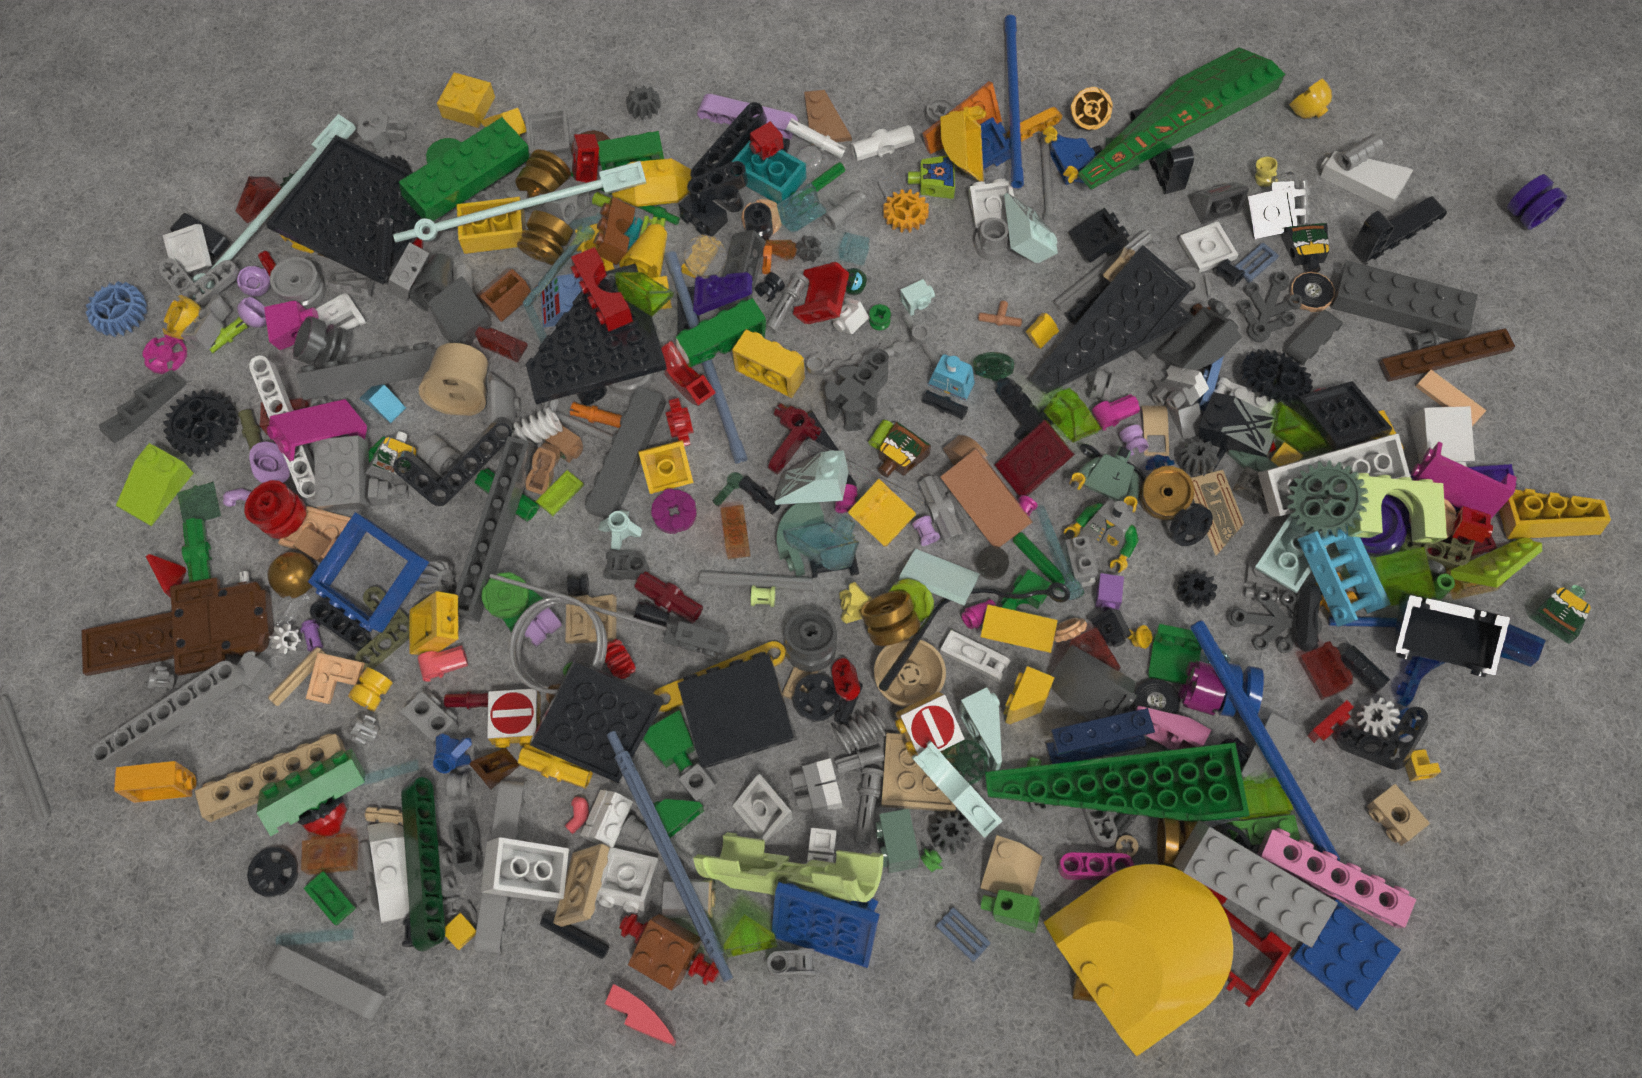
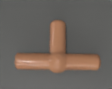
M1006 301L1000 302L997 315L981 312L978 315L979 321L995 323L998 326L1021 327L1022 325L1021 318L1005 316L1008 307Z

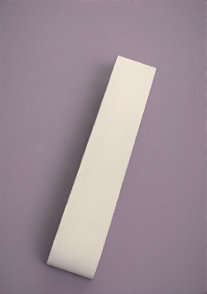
M259 355L252 358L249 368L269 419L270 416L293 411L275 364L264 356ZM266 364V369L260 372L261 365ZM274 384L273 391L267 392L269 385ZM282 404V410L276 413L275 408L277 405ZM307 444L299 445L293 461H289L285 455L284 457L299 494L308 500L315 501V490L312 494H307L308 487L313 484L315 485V464ZM306 464V471L303 474H300V467Z

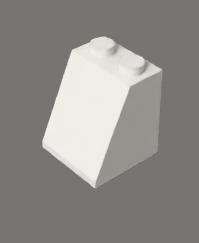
M1471 406L1423 408L1409 417L1420 464L1426 451L1429 448L1433 449L1438 441L1443 443L1442 456L1466 467L1467 464L1475 461Z

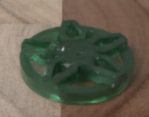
M983 353L978 355L973 361L975 375L992 379V381H998L1014 372V360L1004 353Z
M964 739L946 748L943 753L946 759H955L954 763L950 764L956 767L957 771L962 772L961 776L963 778L966 773L974 778L967 781L970 785L979 782L987 771V755L984 749L972 740ZM960 744L965 748V752L960 753ZM966 744L976 747L977 750H972L968 753L969 749ZM956 746L957 756L954 754L948 755L950 750ZM981 753L976 759L972 757L973 754ZM983 758V769L980 771L975 763H978ZM975 768L979 775L977 776L970 771Z

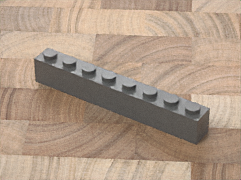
M507 437L455 592L458 595V617L480 622L484 610L482 589L488 583L490 574H496L526 484V478L532 466V459L537 450L530 441Z

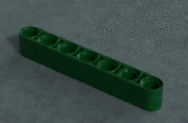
M419 777L402 789L401 803L411 939L415 949L424 952L444 940L445 923L434 790L430 780L425 777Z

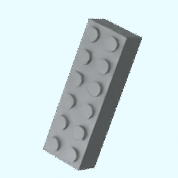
M1200 820L1173 863L1174 866L1185 874L1311 948L1338 904L1325 894Z

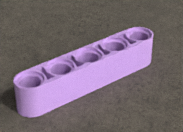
M705 94L697 115L702 120L706 118L710 119L711 122L719 124H731L750 103L713 94ZM762 106L767 117V123L771 121L783 137L792 139L793 133L787 131L786 128L791 118L798 121V118L792 113Z

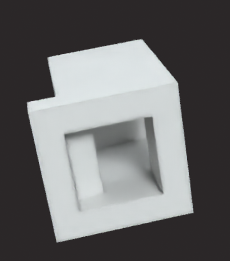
M846 298L844 300L846 304L842 306L840 317L832 320L836 330L852 335L869 316L860 301Z

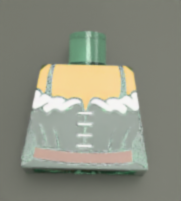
M1573 585L1570 590L1560 587L1529 618L1567 644H1570L1580 635L1591 606L1582 600L1586 594L1582 587Z

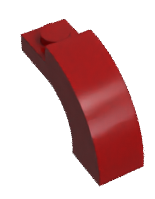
M672 341L661 347L667 370H664V375L685 399L699 406L716 393L704 375H700L691 367H688Z

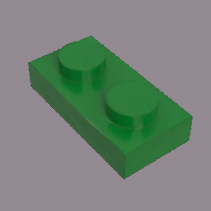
M324 871L303 888L336 926L356 909Z

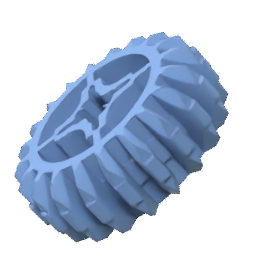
M117 281L115 285L109 282L108 287L101 286L99 292L94 291V297H88L90 303L86 304L87 311L85 313L89 323L94 326L96 331L102 332L106 336L111 334V336L116 337L118 332L124 336L125 330L132 332V326L139 327L138 320L145 321L143 315L147 314V309L145 308L147 307V302L144 295L137 287L131 286L127 282L122 284ZM124 298L130 299V302L124 301ZM102 315H107L108 319H103Z

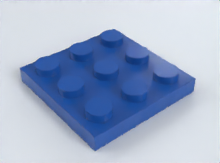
M1336 899L1335 901L1338 904L1313 947L1311 948L1302 943L1291 959L1357 1011L1401 949Z

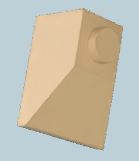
M996 835L980 888L998 894L999 890H1005L1031 896L1042 856L1019 842Z

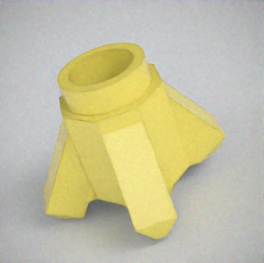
M856 582L849 584V590L845 589L839 593L842 600L841 609L844 610L841 619L846 624L863 619L861 608L872 599Z

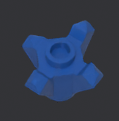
M444 733L436 736L434 768L438 772L446 774L455 768L469 765L471 759L469 755H465V751L472 745L471 739H452Z

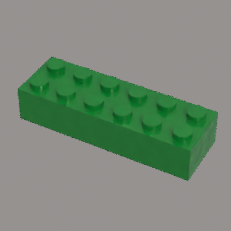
M501 117L399 181L402 197L422 219L435 221L457 207V204L463 203L525 163L529 159L528 144Z

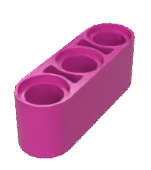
M1071 852L1066 853L1061 858L1058 864V872L1063 878L1069 880H1104L1117 872L1115 868L1116 862H1122L1126 868L1134 866V863L1130 856L1123 853ZM1093 861L1098 862L1102 870L1100 872L1092 871L1089 863ZM1064 862H1073L1076 865V871L1070 872L1066 870Z

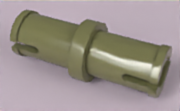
M245 409L240 411L238 416L243 427L242 435L246 438L249 450H251L254 445L261 442L259 435L261 430L255 423L252 410Z

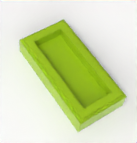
M566 470L536 500V503L553 517L584 484Z

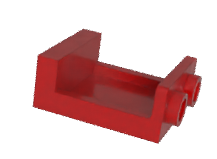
M831 262L804 270L803 275L809 280L807 296L804 305L794 307L793 315L804 324H813L839 318L849 272L838 262Z

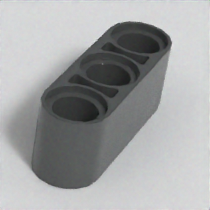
M1323 310L1292 342L1286 354L1292 356L1297 362L1300 361V364L1305 366L1307 359H1311L1319 351V347L1329 341L1335 330L1338 331L1343 322L1327 310Z

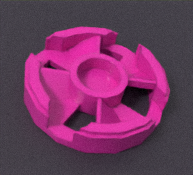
M165 334V337L160 339L156 337L151 339L143 350L142 356L144 357L145 366L158 374H164L169 370H177L187 357V348L181 339ZM164 341V345L156 346V344ZM179 343L183 351L174 353L172 347ZM169 361L173 362L171 369H168L167 362Z

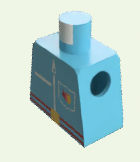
M944 354L938 362L928 386L966 401L975 384L972 366L960 361L957 356Z

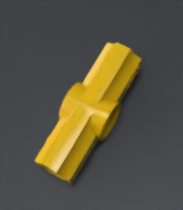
M528 744L521 749L517 762L522 767L540 772L546 778L551 776L556 778L557 782L562 780L584 789L589 785L593 772Z

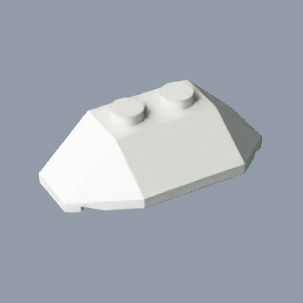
M393 822L367 825L381 923L406 918L410 912L403 827Z

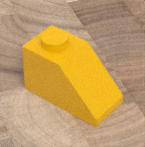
M519 108L481 120L482 125L487 127L503 117L519 136L526 132V126Z

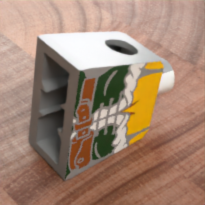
M397 431L394 433L393 439L386 437L378 446L365 474L383 481H389V483L396 486L407 485V488L409 484L395 473L393 464L396 455L401 451H409L416 456L415 447L406 444L408 435ZM407 460L399 461V465L407 468L411 466Z

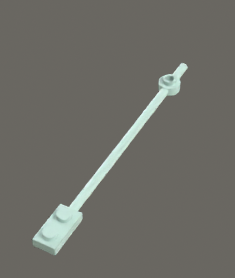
M339 114L331 121L311 144L316 149L315 152L211 269L224 260H231L294 189L333 137L337 135L343 139H348L356 129L353 123ZM205 273L195 275L192 278L194 283L204 276ZM209 281L206 288L212 289L215 286L214 281ZM195 295L191 297L194 301L197 299Z
M638 161L599 172L601 179L437 223L430 219H421L415 224L414 229L393 234L396 243L415 237L429 242L437 236L438 231L603 187L605 194L646 184V179L641 162ZM430 228V233L423 234V230Z

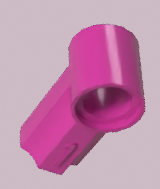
M1130 394L1111 403L1109 401L1101 402L1091 412L1101 429L1105 431V428L1112 425L1115 427L1121 420L1139 413L1140 407L1137 398Z

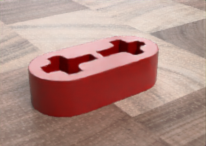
M846 658L838 659L832 666V676L836 692L846 701L854 700L860 692L856 668Z

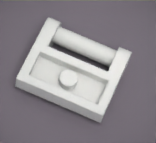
M343 293L316 308L319 320L324 321L326 327L330 324L335 325L351 315H354V318L339 327L349 331L358 325L366 324L363 316L347 293Z

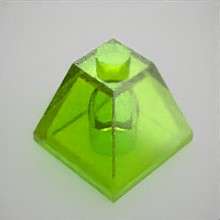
M1071 388L1057 392L1043 411L1073 443L1096 434L1101 430L1085 403Z

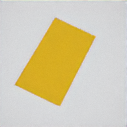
M987 605L980 637L1051 653L1058 620Z

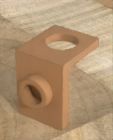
M305 527L293 547L320 563L336 539L333 538L329 541L308 527Z

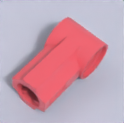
M462 645L439 653L436 651L425 652L417 657L422 679L425 682H430V679L438 676L442 678L444 673L468 666L466 653Z

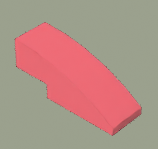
M613 984L605 1004L628 1015L624 1024L629 1028L675 1046L676 1040L657 1014L639 998Z

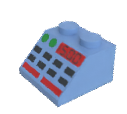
M573 274L557 276L541 289L543 328L555 326L565 312L568 313L572 308V302L581 292L578 283L580 280L579 278L575 279Z

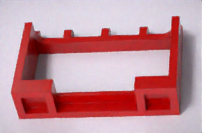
M1206 886L1222 906L1228 898ZM1223 907L1230 927L1272 960L1255 988L1247 985L1233 972H1229L1228 984L1225 988L1229 992L1234 987L1248 997L1244 1004L1250 1007L1256 998L1265 991L1292 947L1272 931L1261 938Z

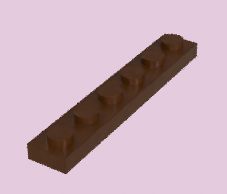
M1504 328L1384 358L1380 361V366L1387 381L1390 382L1426 373L1430 370L1434 371L1510 352L1515 348V345L1507 329Z

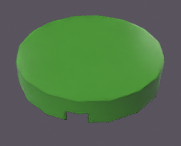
M511 572L497 574L498 576L525 583L522 578ZM492 578L488 580V583L482 589L484 607L492 616L501 619L519 615L526 608L529 601V589Z

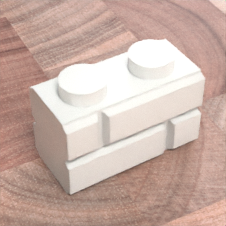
M600 790L580 836L597 845L604 844L613 848L633 802L619 793Z

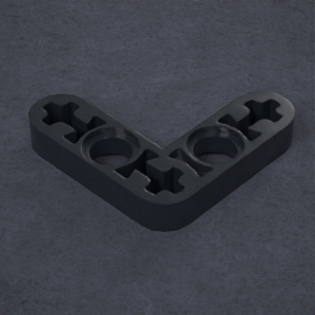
M1421 707L1409 708L1403 715L1389 741L1354 727H1341L1336 733L1337 745L1346 752L1389 769L1399 770L1407 764L1428 726V714ZM1417 716H1418V717H1421V720H1420V719L1416 720V722H1415V724H1414V728L1411 727V726H1412V719H1416ZM1409 734L1413 739L1409 742H1402L1399 740V736ZM1348 736H1352V739H1348L1347 742L1343 740V737L1348 738ZM1372 743L1377 745L1378 749L1374 752H1368L1364 747ZM1397 748H1399V758L1396 757L1394 760H1391V757L1396 755Z

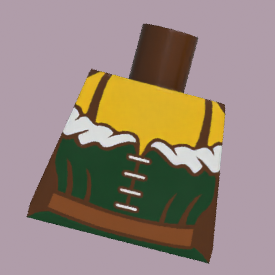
M896 422L880 447L879 459L883 463L878 468L879 473L888 478L896 470L905 476L930 455L931 445L899 422Z

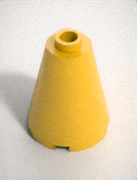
M660 224L649 225L622 257L619 266L624 267L636 264L640 280L645 284L647 278L661 277L668 235L665 228Z

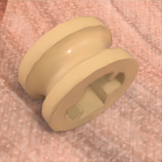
M1121 836L1115 843V852L1127 854L1132 858L1138 851V842L1132 836ZM1124 841L1125 844L1127 841L1132 844L1130 849L1133 852H1122L1123 846L1121 842Z

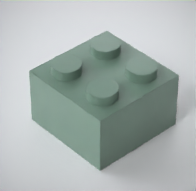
M909 808L879 814V822H875L877 842L883 843V847H880V854H883V867L888 868V873L918 868L919 853Z

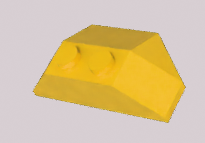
M672 158L640 161L646 184L612 193V197L619 198L636 207L678 203L689 193L687 186L688 182L692 179V169Z

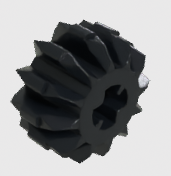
M1195 568L1192 574L1186 571L1183 577L1179 578L1177 582L1179 586L1176 589V593L1182 594L1179 598L1180 602L1188 600L1187 608L1191 607L1192 603H1195V607L1198 610L1202 604L1207 607L1211 603L1210 600L1215 599V591L1218 587L1217 584L1212 583L1214 576L1206 577V570L1199 574L1197 568Z

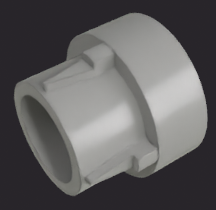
M989 218L981 222L978 227L974 246L977 254L983 259L997 261L1009 253L1011 247L1009 230L1004 219Z

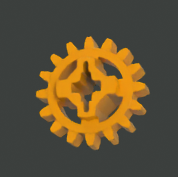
M903 189L900 190V194L893 192L892 198L887 197V202L883 206V217L886 218V224H892L893 230L899 227L902 233L904 229H908L910 233L913 227L919 230L920 224L925 225L929 215V204L925 203L926 198H919L920 192L912 194V189H909L908 193H905Z

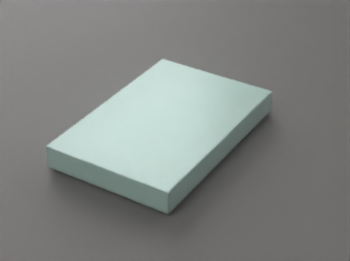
M915 549L902 570L899 580L912 579L919 581L931 593L965 605L980 574Z

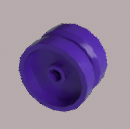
M1542 174L1518 191L1510 200L1507 209L1514 216H1521L1520 222L1528 230H1531L1549 219L1564 204L1567 195L1560 188H1553L1554 182L1547 175Z
M1384 499L1381 504L1383 533L1371 538L1360 537L1368 556L1376 558L1387 557L1397 552L1404 544L1407 535L1400 511L1396 505Z

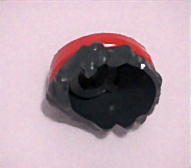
M343 796L337 799L328 798L325 804L320 803L318 810L309 809L299 816L300 820L297 823L301 824L307 832H312L319 836L327 837L337 834L342 827L347 807L343 802Z

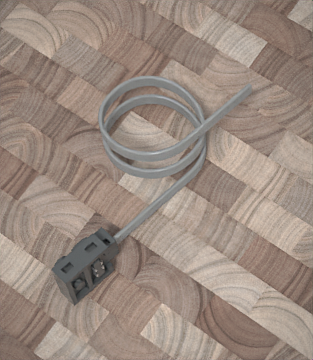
M490 574L492 579L554 596L537 601L523 612L513 628L509 642V658L513 671L525 685L536 691L553 695L557 692V690L547 689L538 685L528 676L521 659L522 641L533 619L545 609L555 605H575L583 608L588 613L595 626L597 636L596 653L591 666L600 670L606 658L607 636L605 627L596 612L665 631L664 643L696 653H700L702 649L704 655L718 659V655L724 656L730 638L723 633L681 621L678 626L668 623V626L664 627L585 604L564 594Z

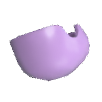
M247 266L240 270L237 276V284L244 294L258 297L269 290L270 276L265 268Z
M248 297L238 304L237 311L239 317L245 324L254 328H261L266 325L265 306L253 297Z

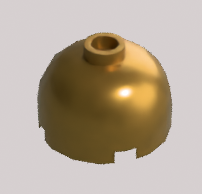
M1089 87L1079 91L1074 96L1070 105V114L1073 121L1079 127L1087 130L1098 129L1104 126L1111 117L1113 108L1111 98L1104 90L1096 87Z
M283 553L273 560L268 568L269 584L281 598L287 596L297 598L305 594L312 587L308 581L316 571V566L301 553Z

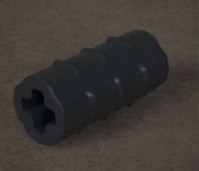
M1355 645L1350 647L1339 658V661L1374 694L1379 692L1391 680Z

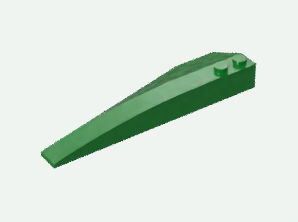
M1235 743L985 772L988 797L1192 822L1248 817L1250 815Z

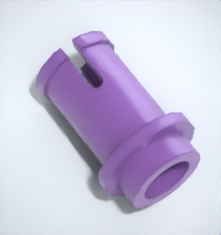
M315 620L303 622L300 631L304 633L307 650L311 652L317 646L318 648H323L318 632L319 624Z

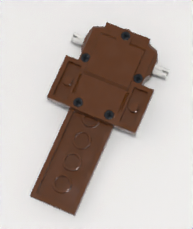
M248 571L239 573L240 583L226 588L220 587V580L217 577L171 586V612L81 630L83 674L91 676L174 659L175 674L181 676L206 671L219 662L225 661V654L243 657L245 653H249L254 657L259 656L260 652L267 649L270 642L269 636L274 632L271 595L258 582L249 580Z

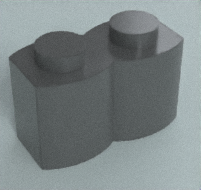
M469 817L451 820L448 832L450 840L454 844L452 848V861L455 868L463 875L481 872L483 856L478 848L480 842L478 827Z

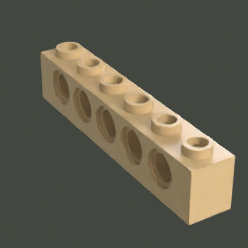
M327 734L311 744H301L296 747V750L289 753H279L272 760L252 764L249 769L242 772L230 773L225 779L205 783L202 788L195 790L202 818L213 822L257 804L259 790L270 782L277 783L285 779L292 772L297 771L299 773L307 769L315 762L316 756L320 753H324L323 758L319 760L323 762L331 758L338 751H346L342 739L337 734ZM300 762L299 768L292 771L293 766ZM277 771L276 777L269 781L270 775ZM253 781L252 787L246 790V785ZM230 790L229 796L222 800L223 794Z

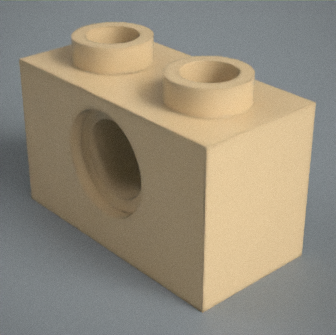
M1396 784L1367 805L1371 818L1377 823L1381 822L1387 829L1386 834L1389 839L1394 843L1398 842L1401 846L1430 824ZM1391 812H1396L1400 816V822L1393 819Z

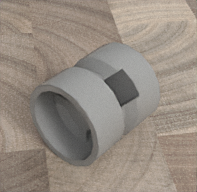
M435 435L427 438L421 444L417 456L426 465L431 466V469L440 476L460 454L453 448H448L447 443Z

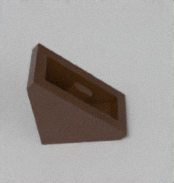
M506 748L475 759L469 764L490 790L520 766Z

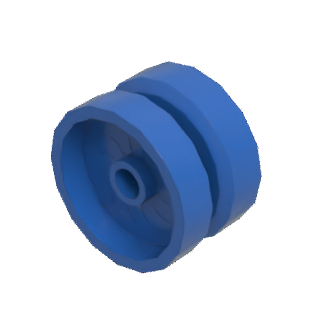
M1228 663L1258 715L1264 687L1262 668L1248 666L1243 672L1240 664ZM1226 691L1218 714L1233 717L1237 712V708Z

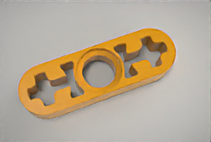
M1051 107L1021 122V142L1032 137V134L1038 131H1044L1048 126L1058 124L1062 120V114L1056 107ZM1010 130L1007 132V138H1010Z

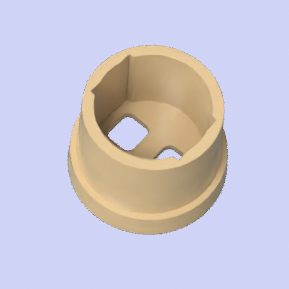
M461 343L441 345L434 354L429 371L425 373L420 383L419 395L421 399L431 408L444 414L472 416L480 413L486 405L487 358L479 350Z

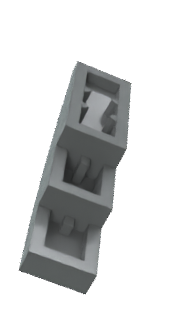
M169 370L135 390V397L116 408L118 414L99 424L100 431L113 443H116L137 429L186 385V382L173 370Z

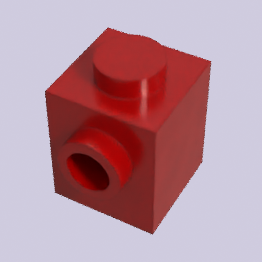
M771 121L750 133L751 143H749L752 152L755 155L758 154L762 160L775 155L784 148L783 135Z

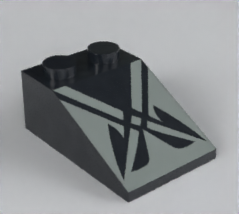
M1213 392L1199 425V436L1204 443L1211 441L1212 446L1267 458L1281 419L1235 396Z

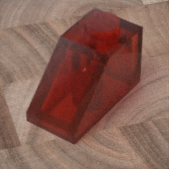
M249 176L235 211L246 223H249L261 213L281 188L270 177Z

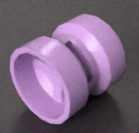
M1140 425L1129 426L1119 433L1122 442L1126 444L1125 448L1132 452L1131 455H1134L1133 448L1138 447L1141 453L1149 447L1147 440L1142 437L1143 431Z

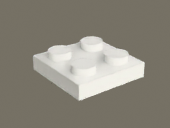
M1219 222L1201 227L1179 237L1180 244L1193 266L1199 270L1198 273L1220 266L1226 259L1233 261L1238 257L1237 251Z
M194 224L163 235L168 258L174 259L187 274L212 266L201 224ZM171 268L172 274H173V276H174L176 273H175L174 270Z

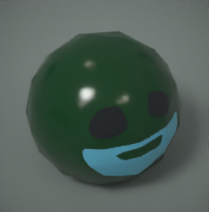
M858 268L848 269L849 277L845 292L853 296L859 295L866 286L867 277Z

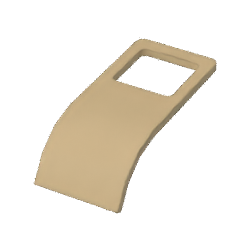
M1141 406L1143 413V437L1147 440L1148 435L1165 436V452H1148L1147 449L1144 451V455L1169 456L1167 407Z

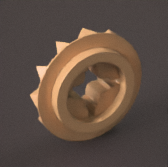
M1071 618L1059 623L1056 626L1054 641H1067L1080 635L1081 632L1086 630L1087 623L1085 619Z

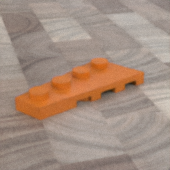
M990 81L950 111L959 112L964 111V107L967 106L969 108L980 106L986 112V116L976 120L978 124H982L992 117L996 123L1002 122L994 86ZM938 120L922 133L926 149L930 154L944 148L941 140V121Z

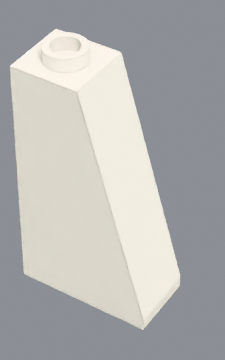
M1334 151L1330 158H1325L1320 167L1323 170L1321 178L1388 211L1413 172L1412 169L1372 159H1367V161L1362 162L1359 166L1346 171L1338 163L1339 154L1342 152Z

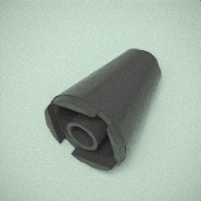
M433 255L410 288L411 301L424 311L428 312L429 306L427 303L453 283V263L447 255Z

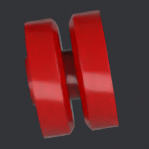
M270 480L263 482L249 494L245 502L244 513L247 520L271 538L281 539L290 536L302 525L306 516V504L301 497L284 483Z

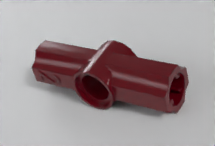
M646 571L638 577L634 586L635 590L653 600L658 607L662 606L667 609V613L673 612L690 624L697 621L702 613L703 606L684 595L683 591L670 582L664 583Z

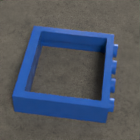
M355 512L308 583L316 588V594L323 598H330L329 603L340 610L341 608L345 609L344 615L354 621L357 619L361 621L359 626L369 632L374 629L382 633L429 564V561L369 519ZM366 532L408 561L372 616L330 586Z

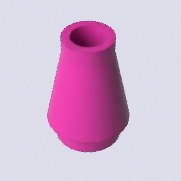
M988 599L985 602L965 608L961 614L964 624L969 629L979 628L984 623L987 605L996 606L993 600Z

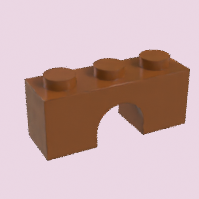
M612 197L608 204L604 203L600 210L602 218L597 224L599 232L593 243L596 244L595 248L600 257L617 265L627 253L630 237L624 235V233L633 223L635 208L615 197Z

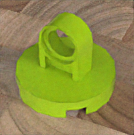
M901 579L894 583L889 592L899 590L908 592L914 604L913 610L917 613L920 623L923 622L934 608V599L931 592L925 585L912 579Z

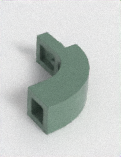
M819 502L796 503L784 514L778 526L777 549L779 559L786 560L789 571H794L796 577L805 575L804 565L796 546L799 536L805 530L824 523V514Z

